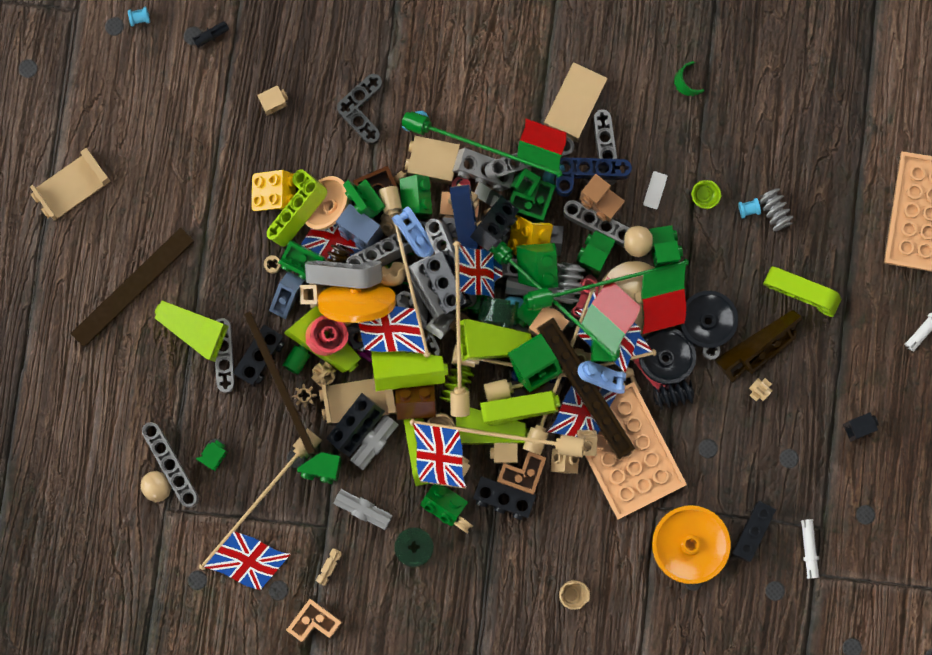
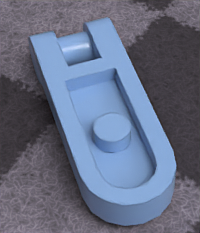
M408 206L402 210L401 214H396L392 217L393 222L398 226L417 256L425 258L427 256L430 257L434 253L426 231ZM408 218L410 223L406 225L404 220Z
M585 361L578 366V374L582 380L617 394L625 392L623 383L626 380V373L617 372L592 361Z

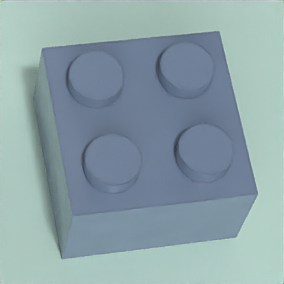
M351 204L347 206L336 221L338 231L341 232L340 235L347 241L353 240L356 243L355 246L361 251L379 242L384 235L381 225L364 213L362 215L359 214Z

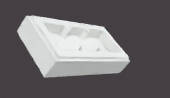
M446 314L437 320L432 319L425 329L439 339H442L449 331V325L456 316Z

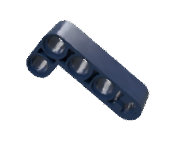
M561 158L560 166L568 164L570 170L568 172L562 171L561 177L556 175V192L562 197H567L573 191L574 179H592L595 174L605 180H625L630 176L632 170L631 163L625 159ZM584 164L587 165L590 169L588 172L585 173L581 172L579 169V167ZM601 165H605L608 167L609 171L606 173H601L598 170V167ZM612 165H615V167H614V169H615L614 173H611V172H612V168H613ZM621 166H624L625 173H621V170H619ZM567 183L570 188L567 191H563L559 185Z
M470 184L450 187L458 241L461 243V246L466 248L481 249L480 245L470 238L477 228Z

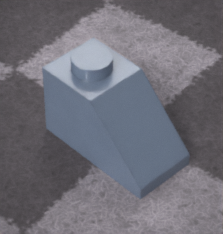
M287 272L278 285L269 311L286 319L300 294V285H303L305 280L291 272Z

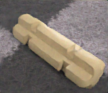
M337 549L331 550L330 558H327L321 569V575L319 574L316 582L323 586L327 585L328 577H331L338 564L336 562L337 559L340 560L342 552Z

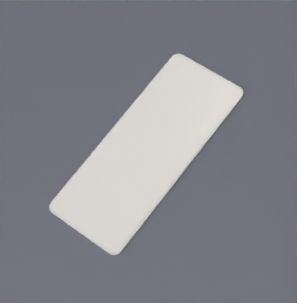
M653 172L643 203L644 206L658 209L667 175Z

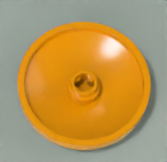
M381 283L369 288L330 286L318 296V309L322 315L335 321L347 323L368 322L382 318L393 311L396 305L395 292L390 287Z
M682 506L670 511L659 521L652 538V551L657 565L668 577L681 583L697 584L710 580L724 568L730 554V536L725 524L715 513L700 506Z

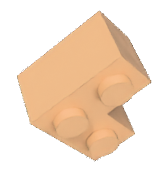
M309 599L286 631L301 642L306 640L314 627L331 638L342 622L315 601Z

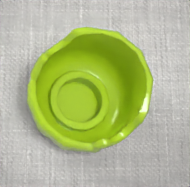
M699 181L694 185L691 192L692 201L700 208L711 209L719 203L721 190L713 181Z

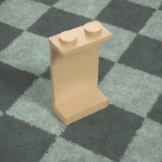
M573 62L544 121V125L566 132L568 138L578 143L583 128L608 78Z
M87 148L80 151L82 156L38 187L30 186L33 191L31 196L36 203L41 202L43 205L41 210L47 218L51 217L54 221L111 182Z
M374 378L328 386L323 384L322 390H319L320 401H324L325 409H322L323 420H327L328 425L338 423L361 393L385 410L382 416H385V414H397L393 389L376 391Z

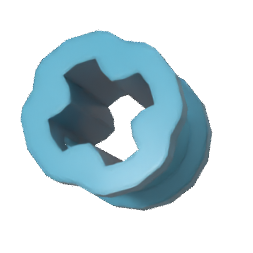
M147 7L135 11L128 10L131 26L143 22L150 23Z
M758 198L745 203L738 202L742 219L748 215L761 214Z

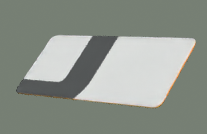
M478 182L474 192L478 195V199L490 206H493L502 196L481 182Z

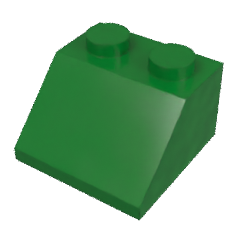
M413 175L399 179L402 210L408 206L417 219L429 220L432 216L429 176Z
M555 243L516 246L517 265L542 288L558 287ZM518 271V283L535 287Z

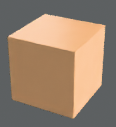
M543 308L527 332L531 333L534 337L537 336L539 332L536 328L551 318L555 319L563 332L569 320L564 318V315L554 308Z

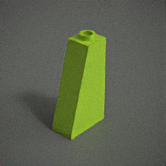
M161 301L156 307L155 319L203 357L215 362L229 326Z
M317 306L313 307L284 332L286 336L342 373L346 371L352 372L358 367L357 362L361 358L348 342L341 350L328 356L318 355L307 346L306 330L309 324L318 317L323 316ZM326 331L324 334L326 335L325 337L328 339L330 337L328 336V332Z
M470 319L460 321L462 361L509 357L508 353L532 339L531 333Z
M371 351L376 391L445 383V375H448L447 363L443 364L442 356L430 355L429 357H424L423 354Z
M553 391L480 403L483 421L490 426L559 412L558 407L561 406L559 396L555 395Z
M471 407L469 416L456 417V427L527 437L529 433L526 423L519 421L490 426L484 423L482 411ZM459 431L462 445L525 443V441Z

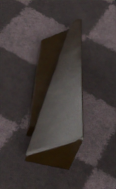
M794 310L789 311L716 358L715 363L732 383L745 370L750 374L754 373L796 339L797 332L795 328L797 323L802 321V316Z

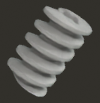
M780 188L761 195L760 197L763 198L759 201L760 204H766L763 207V211H769L766 214L767 218H772L769 223L771 225L776 224L773 227L774 232L793 224L790 223L793 215H786L790 209H783L787 202H780L784 196H777Z
M562 262L566 267L561 268L560 271L565 275L559 276V279L563 282L558 283V287L562 290H558L556 293L582 287V284L577 281L584 279L579 272H584L585 269L579 265ZM581 292L562 295L560 298H555V300L561 303L573 304L574 302H579V299L574 296L581 294Z

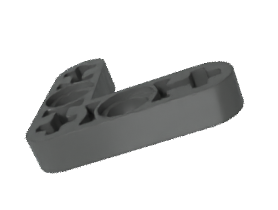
M377 74L368 75L341 99L337 105L340 116L370 145L376 144L379 141L380 134L378 129L359 108L382 88V79ZM372 79L373 81H375L377 79L378 86H371L369 88V91L371 93L368 94L367 90L363 86L365 85L366 88H368L370 86V80ZM357 91L365 93L363 100L355 99L354 95ZM349 98H352L353 102L357 105L354 106V104L352 103L349 106V112H347L346 110L342 112V105H349L351 103ZM356 117H361L364 123L362 126L357 127L353 124V120ZM367 124L369 125V126L367 127V129L369 130V132H370V133L375 132V134H374V135H375V139H372V138L367 139L368 134H367V132L364 130V129L366 128Z

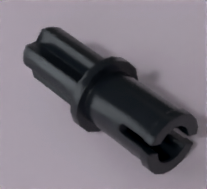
M223 21L210 29L206 28V31L192 39L199 49L212 40L215 41L214 38L229 31V27Z

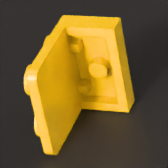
M278 170L253 174L252 210H283L296 194V186L292 182L294 173Z
M520 215L515 216L517 220L511 226L510 239L508 240V246L513 250V254L517 256L516 246L550 243L552 224L532 223Z

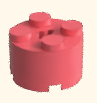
M324 315L312 321L306 330L307 346L314 353L322 356L332 355L341 350L346 345L349 337L345 322L335 321ZM326 331L328 332V336L330 337L328 339L325 337L326 335L324 334Z

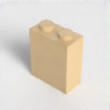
M415 136L414 141H410L408 152H411L410 159H406L404 170H407L408 176H429L430 181L452 185L455 174L453 168L460 145Z

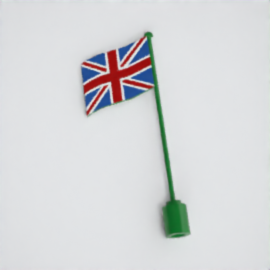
M337 224L325 230H314L311 228L301 243L302 246L331 259V256L328 254V251H335L331 247L332 244H340L352 249L354 253L350 254L351 256L361 251L355 246L356 243L353 240L347 241L340 235L341 232L338 231ZM301 345L298 347L294 346L282 366L292 373L299 375L311 356L308 354L309 350Z

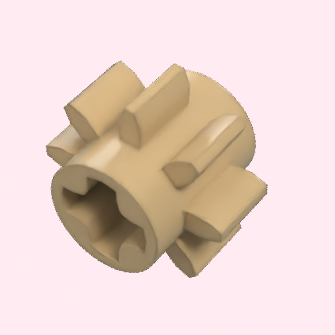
M325 362L324 365L318 363L312 369L313 376L311 379L320 387L323 384L329 385L335 379L334 372L336 370L328 362Z
M758 378L749 387L752 391L750 396L755 401L759 398L764 401L773 391L769 388L772 383L766 378L763 381Z
M303 384L300 390L295 388L297 395L292 397L298 399L296 402L297 406L302 403L306 409L307 404L311 403L314 405L312 398L317 397V395L311 393L313 390L312 386L307 389L305 384ZM303 392L310 395V397H306V401H303L300 397L303 395Z

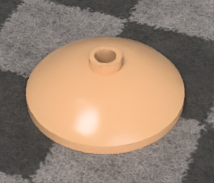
M328 176L318 180L326 187L327 196L305 223L314 230H325L335 225L337 219L349 204V198L345 195L346 189L343 186L345 182L335 176Z

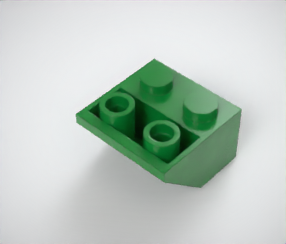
M541 334L508 353L518 381L529 392L562 373L556 356Z
M321 452L299 466L297 472L301 474L303 479L314 480V477L320 478V481L323 483L333 484V481L338 482L342 458L337 455Z

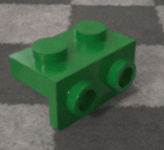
M366 179L358 186L349 180L343 184L346 189L345 195L355 202L356 205L354 207L359 214L362 215L364 213L372 219L385 208V204Z
M290 240L278 264L282 265V269L288 272L294 271L299 274L300 278L306 280L305 262L323 261L325 257Z
M433 484L420 505L427 512L438 517L443 523L453 526L468 504V501L444 485Z

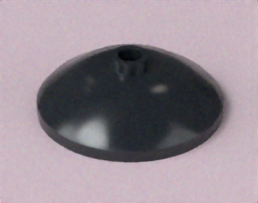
M701 291L686 301V318L684 324H681V328L688 340L703 348H715L725 344L732 338L737 329L738 314L733 302L727 296L716 291ZM705 319H711L712 323L706 324Z
M665 328L650 332L644 338L651 350L655 349L657 352L656 356L650 355L639 358L642 370L650 379L669 385L679 383L691 374L696 363V350L693 343L688 340L683 332L674 328ZM662 357H667L668 362H664Z

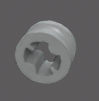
M715 347L714 356H710L711 353L707 354L706 351L709 348H703V356L708 360L716 359L720 354V347Z

